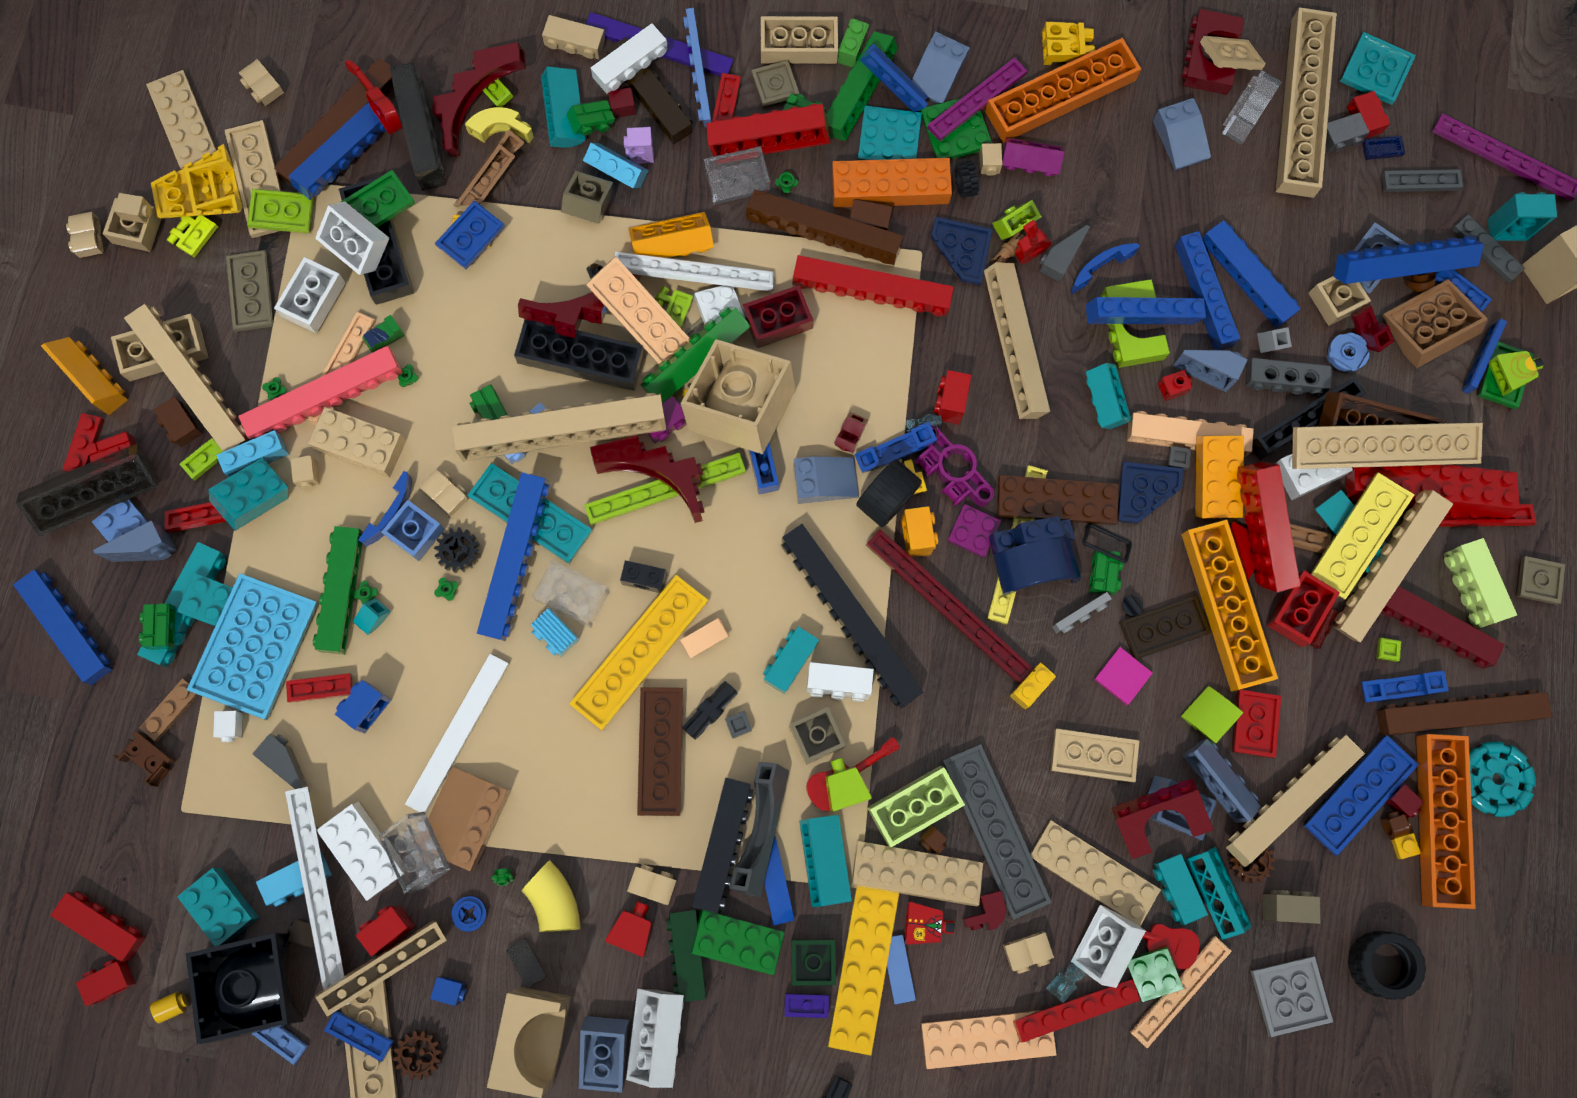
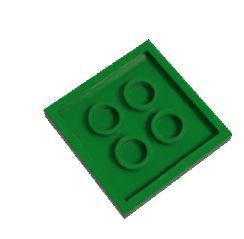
M962 98L925 107L920 110L935 158H950L952 160L978 153L982 144H992L981 110L941 142L927 129L928 124Z

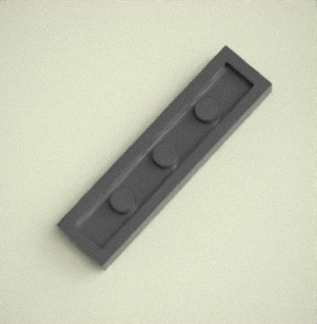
M1461 170L1384 171L1382 173L1384 192L1460 191L1463 188Z
M1467 215L1452 229L1460 238L1474 236L1477 238L1476 240L1484 243L1481 258L1508 284L1525 269L1470 215Z

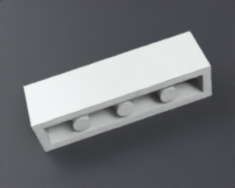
M651 23L591 67L593 79L606 94L615 91L624 81L632 79L639 70L647 68L654 59L662 57L668 50L666 38Z

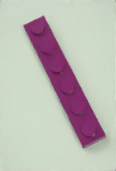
M1014 57L929 123L927 129L941 142L987 106L988 100L1001 95L1027 74V70Z

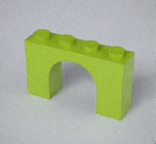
M1151 279L1105 287L1100 297L1156 298ZM1106 324L1109 325L1110 329L1109 341L1114 346V361L1118 363L1119 368L1165 360L1170 354L1165 335L1137 338L1130 335L1125 330L1123 324Z

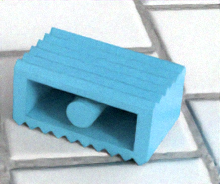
M550 608L531 623V626L534 628L532 633L539 641L544 639L548 643L546 648L554 656L558 654L562 657L579 641L578 637Z

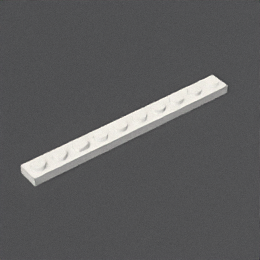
M308 787L286 791L285 795L322 987L325 989L344 977L309 791Z

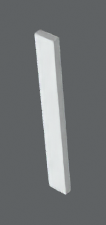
M615 252V257L621 261L631 274L772 291L773 289L772 271Z
M491 654L488 656L405 805L424 815L426 814L508 668L509 664Z

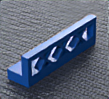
M874 44L869 45L859 60L913 112L924 109L928 104L925 101L928 96Z

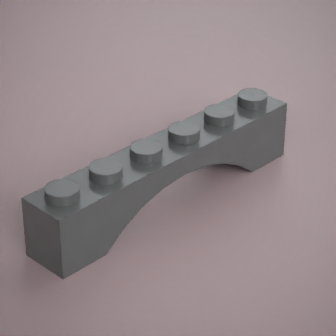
M758 763L754 780L756 810L753 830L744 854L734 867L729 889L743 895L761 897L789 774V770L777 763Z

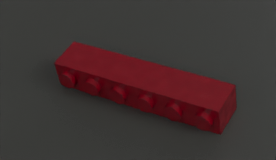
M1400 586L1397 587L1381 611L1382 615L1395 618L1402 626L1415 629L1420 636L1435 640L1438 646L1455 651V655L1473 661L1475 666L1482 669L1495 666L1505 646L1504 643Z

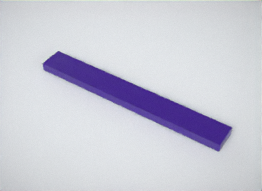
M590 12L585 24L604 29L605 38L614 42H618L624 37L629 40L643 30ZM665 37L668 50L662 57L695 68V65L691 66L689 54L693 53L692 47H688L686 43ZM700 48L703 71L720 77L722 73H730L734 59Z

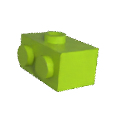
M1030 200L1017 208L1015 205L1004 211L1006 215L992 224L1000 239L1003 240L1021 231L1023 226L1030 221H1036L1042 216L1033 200Z

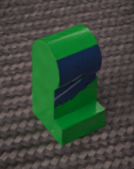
M391 315L384 318V322L374 329L367 331L362 336V340L371 352L382 349L405 336Z

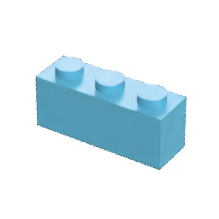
M590 143L583 159L584 162L631 188H641L649 171L600 143Z
M273 430L216 456L223 473L230 477L261 458L269 464L288 456L289 452L282 436Z
M320 852L326 879L332 876V873L323 853ZM298 861L256 882L266 906L274 905L278 907L288 902L286 898L292 895L298 897L304 894Z

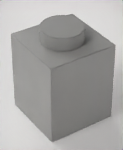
M1288 327L1257 334L1260 353L1292 347Z

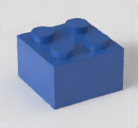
M361 680L360 683H355L351 688L349 697L346 700L343 699L338 704L334 715L354 730L366 733L392 699L372 684Z

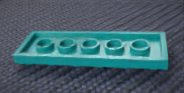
M491 463L467 496L507 523L519 481ZM545 498L543 503L545 511L538 521L540 525L537 537L534 536L533 541L570 564L593 530Z

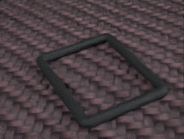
M1089 523L1082 540L1083 545L1122 563L1128 562L1132 542ZM1090 528L1128 544L1124 559L1086 542Z

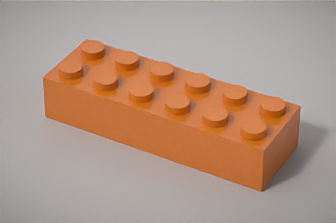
M950 158L832 162L833 208L852 207L854 199L886 206L950 203L952 196Z

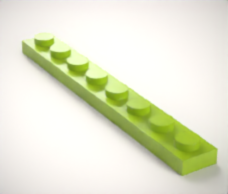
M740 453L701 465L703 475L700 476L701 484L698 485V488L701 489L745 474L746 470ZM656 480L584 504L590 524L594 525L679 495L660 480Z

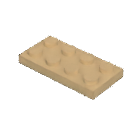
M1055 729L1050 771L1135 783L1139 740Z

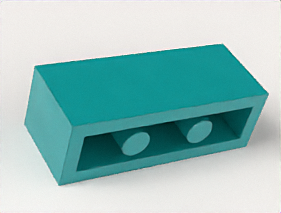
M1105 363L1086 371L1087 385L1091 389L1092 403L1096 407L1097 421L1101 428L1113 429L1131 422V416L1116 365Z
M799 626L796 630L791 629L785 639L788 641L784 648L780 646L774 655L777 658L773 665L768 664L763 672V675H765L764 682L784 695L819 643V639Z
M1175 854L1153 863L1155 868L1153 869V874L1156 880L1160 881L1163 886L1162 894L1165 900L1170 902L1172 907L1170 911L1175 922L1186 925L1208 915L1181 854Z

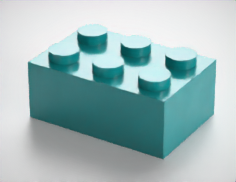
M1521 192L1513 195L1511 199L1487 219L1489 235L1496 241L1530 240L1557 217L1555 194H1546L1544 192L1526 194Z
M263 458L208 489L209 501L234 531L288 499L287 485Z
M222 868L210 869L177 896L215 947L229 944L259 919V916Z

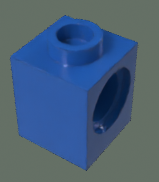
M439 976L436 978L430 999L457 1006L466 997V983Z

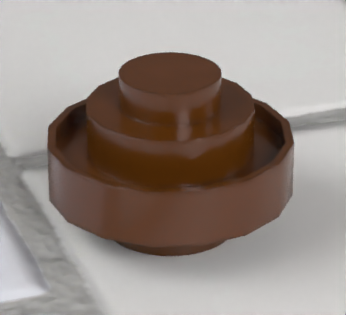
M1433 272L1405 276V285L1415 292H1424L1436 283V275Z

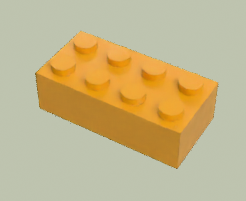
M1243 435L1196 436V517L1243 518L1242 489L1237 479L1238 467L1244 466Z

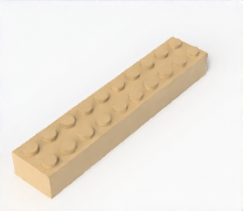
M1299 7L1291 19L1276 192L1314 198L1322 188L1337 13Z
M649 393L640 398L629 396L620 401L609 399L601 404L585 403L581 407L575 408L574 406H565L561 408L562 410L555 411L544 409L541 413L536 414L525 412L516 417L505 415L496 420L481 419L477 423L460 422L457 426H452L455 451L464 462L664 431L667 429L661 394Z

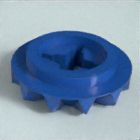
M473 896L459 899L453 906L451 914L454 925L466 932L477 930L483 925L487 917L485 905L480 899ZM475 907L473 915L476 920L468 918L463 921L466 913L462 908L470 910Z

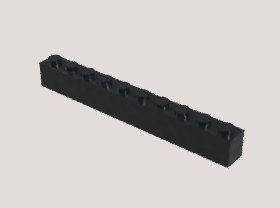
M801 524L782 537V549L787 555H792L794 566L799 572L802 570L807 576L804 579L810 588L814 587L817 590L818 594L816 596L823 605L827 604L830 609L828 612L835 622L839 621L842 625L840 629L847 639L850 637L854 642L852 646L859 656L862 654L867 660L865 662L867 668L874 669L873 672L879 677L877 682L883 690L887 688L891 694L889 698L895 707L899 705L902 709L924 693L804 525Z

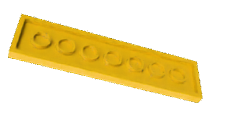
M675 575L569 705L603 731L709 602L708 599L679 576Z
M860 886L856 888L828 1047L870 1056L872 1054L899 893Z

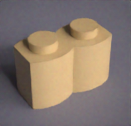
M258 59L238 72L242 77L240 82L247 90L251 88L253 92L250 94L257 103L262 102L267 106L284 93Z
M93 212L69 216L66 228L71 235L68 242L70 251L79 258L102 254L103 242L99 218Z
M436 469L419 488L451 517L468 500L465 496L467 492L459 484L454 486L450 482L452 478L445 471L440 473Z
M641 864L640 868L635 867L627 892L669 905L677 881L673 879L674 875L664 871L661 872V875L653 872L654 868Z
M1044 931L1003 944L1012 971H1017L1018 974L1029 971V966L1037 964L1038 967L1050 963V959L1054 958L1046 932Z

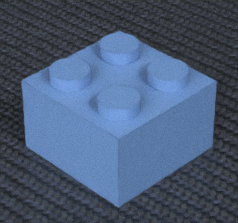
M407 500L381 533L417 561H420L445 529L440 523Z

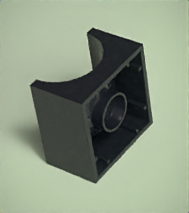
M272 933L186 953L197 1045L219 1042L303 1022L302 1013L296 1009L291 999L286 978V951L288 945L292 943L288 941L289 935L286 933Z

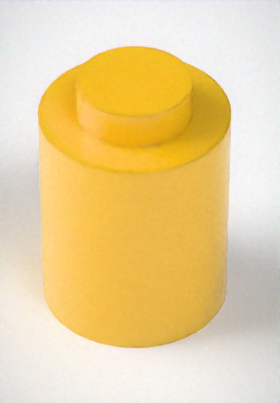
M177 991L150 1004L151 1014L157 1023H162L186 1012L188 1000L185 994Z

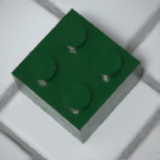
M791 939L792 986L836 985L835 939Z

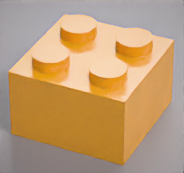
M929 506L905 509L901 517L906 553L912 558L931 555L933 550L936 549V544H938L937 532H933V524H935L934 513L930 512Z

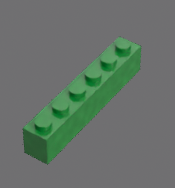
M874 31L867 40L864 50L859 54L856 64L850 70L848 78L840 87L836 99L832 101L831 107L826 114L830 137L846 142L880 82V79L859 59L869 45L874 44L892 60L898 50L894 36Z
M732 306L724 307L718 313L719 316L715 320L712 319L703 326L704 329L699 334H693L684 347L680 346L673 352L674 356L669 360L662 361L658 365V370L646 375L643 378L644 382L640 384L646 393L661 394L662 403H664L697 374L715 339L731 344L744 333L750 325L738 309Z
M334 526V531L330 534L331 550L326 556L328 568L327 572L323 575L325 587L324 593H321L319 600L321 611L317 614L316 618L318 630L317 634H314L313 637L314 649L319 652L343 655L346 652L354 602L352 594L356 589L363 545L358 541L363 534V531L359 528Z

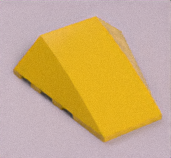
M224 144L218 147L219 150L211 154L208 152L202 155V159L193 164L191 162L185 164L184 168L178 172L174 170L151 182L158 218L240 213L243 204L233 163Z

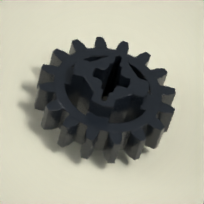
M458 527L457 532L450 528V534L448 535L443 532L444 538H437L440 545L434 546V549L439 552L435 554V558L441 559L438 562L439 565H445L447 571L452 568L454 573H457L459 568L462 572H465L466 566L472 569L471 562H478L475 555L481 554L476 549L480 546V543L474 542L476 540L475 535L470 536V532L467 529L463 533L460 527ZM463 539L469 541L470 547L464 545ZM460 547L461 551H457V554H455L453 551ZM444 554L451 555V562L445 558Z

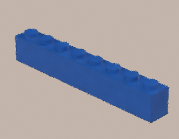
M1464 236L1461 239L1448 238L1445 241L1432 240L1429 243L1415 242L1414 245L1399 244L1398 247L1367 248L1360 252L1347 251V253L1338 254L1334 278L1345 284L1475 267L1479 266L1484 243L1476 240L1477 238L1474 236Z
M521 472L477 634L506 641V637H509L511 634L512 625L510 623L512 617H515L517 613V597H520L523 591L522 579L528 573L529 565H527V561L534 551L533 539L539 533L540 525L538 521L540 516L542 517L544 514L545 505L543 503L545 496L548 497L551 485L546 478Z

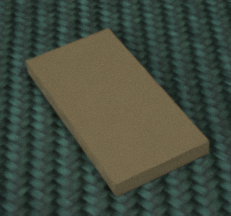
M267 251L227 255L226 263L233 331L240 332L273 327L274 311Z

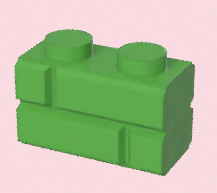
M856 19L850 20L838 50L837 62L852 68L854 67L868 36L869 24Z

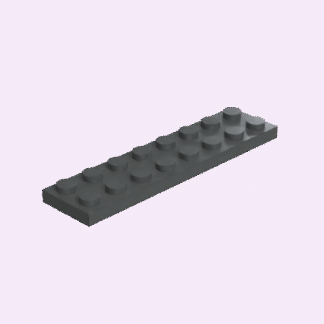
M980 744L943 760V765L965 804L962 808L998 890L1002 891L1011 919L1014 920L1052 903L982 745Z

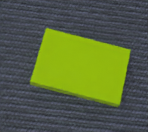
M252 189L247 226L248 228L310 234L314 197L309 200L302 193Z

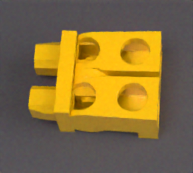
M1046 22L1042 30L1044 65H1051L1052 62L1069 63L1095 51L1094 45H1085V42H1092L1094 29L1084 28V23Z

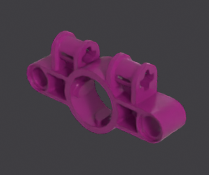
M931 425L937 441L925 447L926 451L915 460L916 465L919 464L926 471L927 477L937 472L939 479L947 485L941 492L954 502L953 505L955 507L968 496L978 506L988 505L994 496V490L976 471L977 460L974 453L964 445H953L936 426ZM955 453L962 455L964 460L970 464V472L967 471L961 478L951 477V474L943 469V458L947 459L951 454ZM979 492L987 493L988 499L980 498Z

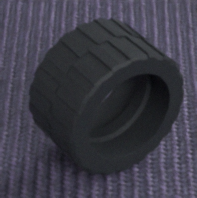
M894 459L868 486L857 501L856 506L876 524L884 527L913 496L922 484V480L898 459Z
M1373 931L1359 937L1351 947L1348 966L1352 978L1364 992L1372 994V996L1396 1000L1412 996L1420 989L1425 979V958L1419 946L1412 939L1395 932ZM1383 944L1393 946L1399 953L1402 962L1400 976L1389 986L1381 985L1377 981L1371 966L1373 954Z

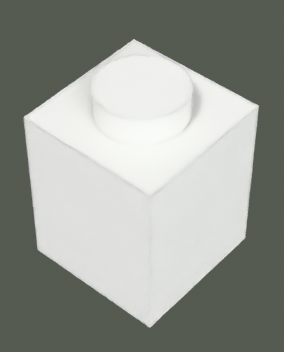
M214 711L213 737L219 738L221 742L225 743L234 742L235 738H242L243 713L238 711Z

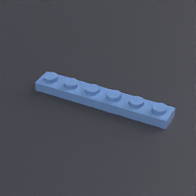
M694 8L686 9L687 16L683 17L685 29L689 28L690 35H686L687 45L692 47L693 52L689 54L691 66L695 65L696 71L692 72L693 83L698 84L695 97L696 103L700 102L701 109H698L699 121H703L704 127H707L706 123H711Z

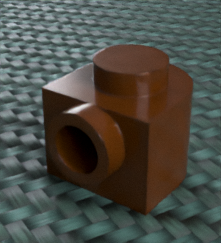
M1399 810L1386 814L1387 817L1380 819L1385 834L1391 840L1410 833V821L1406 818L1405 814H1400Z
M932 824L920 836L922 839L920 844L928 852L933 850L939 855L947 846L944 843L947 838Z

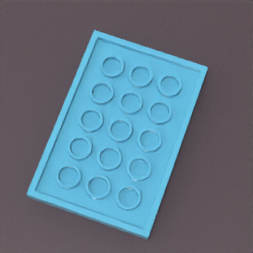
M239 573L187 690L268 720L319 603Z

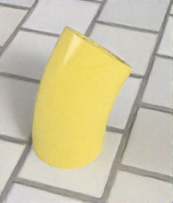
M549 860L521 891L531 902L535 910L539 932L581 929L580 915L573 892L560 870Z

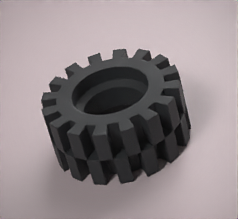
M969 160L955 163L954 176L959 196L967 198L978 195L979 179L974 162Z

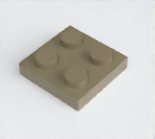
M788 60L751 70L763 107L787 101L790 94H799Z
M1528 556L1521 557L1517 597L1555 605L1561 604L1565 564Z

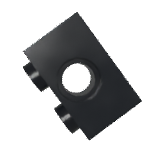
M625 560L620 581L625 586L661 593L664 588L667 572L666 569Z

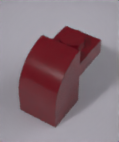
M1365 305L1351 315L1355 325L1352 333L1360 335L1366 341L1367 349L1381 352L1394 342L1389 325L1377 322L1372 306Z
M850 412L835 439V446L843 451L854 453L868 423V419Z
M1002 891L980 895L982 913L962 918L964 927L976 930L983 928V923H985L987 930L996 929L1003 922L1006 914V905Z

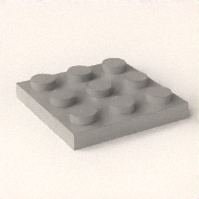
M1314 956L1251 970L1269 1037L1333 1022Z

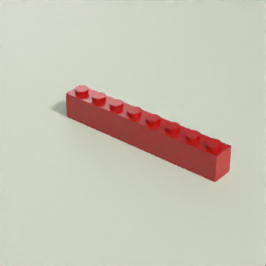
M797 255L792 285H800L801 289L812 288L820 293L832 292L840 297L852 296L860 301L871 300L880 305L886 303L900 309L906 307L911 308L915 312H931L935 316H947L954 288L949 285Z

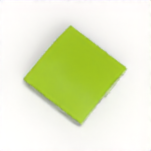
M1208 686L1181 717L1196 731L1199 730L1216 744L1243 712L1220 693Z

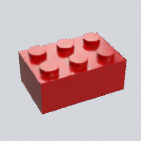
M1303 570L1298 573L1300 587L1286 590L1266 625L1300 647L1311 644L1340 593Z

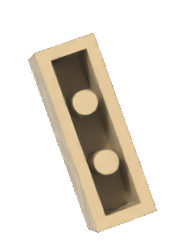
M551 15L548 16L542 34L544 45L547 47L565 50L570 54H580L589 59H600L606 41L604 29Z

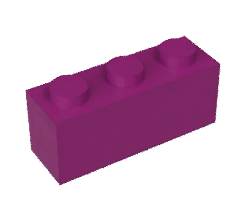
M1006 138L1002 165L1010 170L1021 168L1028 173L1040 171L1046 176L1060 175L1065 153L1064 147Z

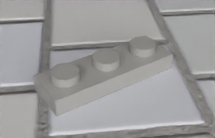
M1106 592L1052 626L1056 634L1060 631L1065 634L1074 628L1073 623L1079 620L1082 623L1091 617L1089 613L1092 611L1100 612L1108 607L1107 602L1112 598Z

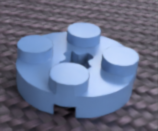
M1340 334L1329 344L1327 360L1336 369L1346 373H1353L1362 368L1369 359L1370 354L1366 347L1367 343L1358 334ZM1350 349V353L1353 356H1347L1344 350Z

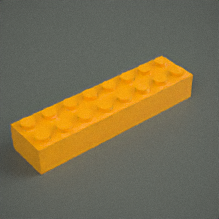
M1228 520L1187 530L1181 535L1231 692L1278 679Z

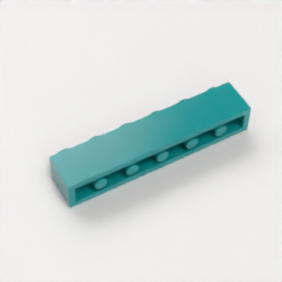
M197 542L164 603L175 606L174 648L150 650L141 646L137 655L166 668L174 661L176 650L185 641L189 626H192L196 620L177 612L193 574L196 573L216 581L215 577L219 570H222L225 566L226 555Z

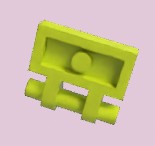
M202 215L198 216L195 220V216L181 217L180 223L176 228H172L169 232L170 236L167 238V241L172 245L179 239L176 246L194 258L218 228L214 222ZM189 225L190 227H189V228L187 229V231L183 234L184 230H185V229L187 228V226Z

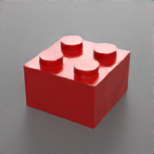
M947 370L946 375L941 377L937 390L939 395L933 412L937 413L936 420L960 424L965 413L971 381L970 374Z
M386 906L377 913L378 918L373 921L369 920L359 927L360 932L355 936L370 956L379 955L416 927L402 906Z

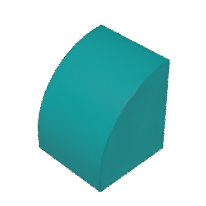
M375 598L362 605L353 623L369 635L385 621L391 611Z

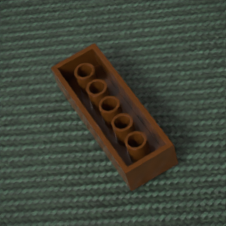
M1327 392L1319 426L1446 423V420L1341 392Z

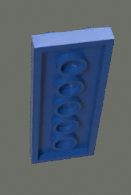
M1387 735L1383 736L1303 826L1334 856H1338L1419 764Z

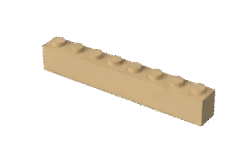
M996 262L985 269L984 274L1019 419H1038L1049 413L1050 408L1014 263Z
M143 304L124 317L223 452L250 441L242 424L239 425L236 422L235 413L230 408L224 406L222 403L224 399L218 391H213L210 387L212 383L209 378L199 372L197 369L199 368L198 363L194 358L188 357L185 353L186 347L180 340L176 341L172 335L174 334L173 329L167 323L164 324L160 319L162 315L155 306L151 307L150 305Z
M1424 490L1417 495L1415 504L1405 513L1403 522L1395 528L1389 543L1382 547L1379 558L1370 565V571L1367 576L1358 583V589L1355 594L1348 598L1346 607L1336 616L1332 627L1351 640L1357 642L1363 640L1452 507L1453 503L1434 490Z
M1347 735L1341 739L1336 737L1328 744L1330 749L1327 752L1322 750L1314 758L1316 762L1312 766L1307 764L1300 771L1302 776L1299 779L1296 777L1291 779L1286 784L1288 789L1284 793L1280 790L1272 797L1274 802L1270 806L1265 804L1257 812L1260 815L1255 820L1252 818L1249 822H1246L1243 825L1245 830L1241 834L1237 831L1228 839L1231 843L1226 847L1227 850L1244 867L1252 863L1365 754Z

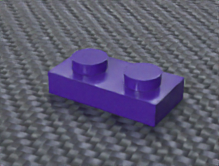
M785 993V1017L828 1018L829 995Z

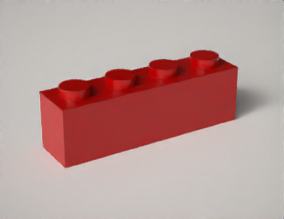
M80 891L66 892L50 916L121 962L131 961L146 938L140 934L141 930L132 925L128 927L122 923L123 919L118 915H110L105 912L106 908L101 904L91 903L87 900L88 896Z

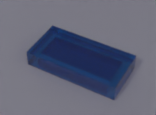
M1402 136L1364 139L1362 143L1365 160L1401 157L1405 154Z

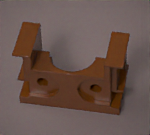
M134 731L135 739H128L130 743L119 756H112L118 761L128 762L131 759L149 774L144 779V782L149 786L158 787V784L168 772L172 771L165 764H174L177 760L155 747L142 732Z

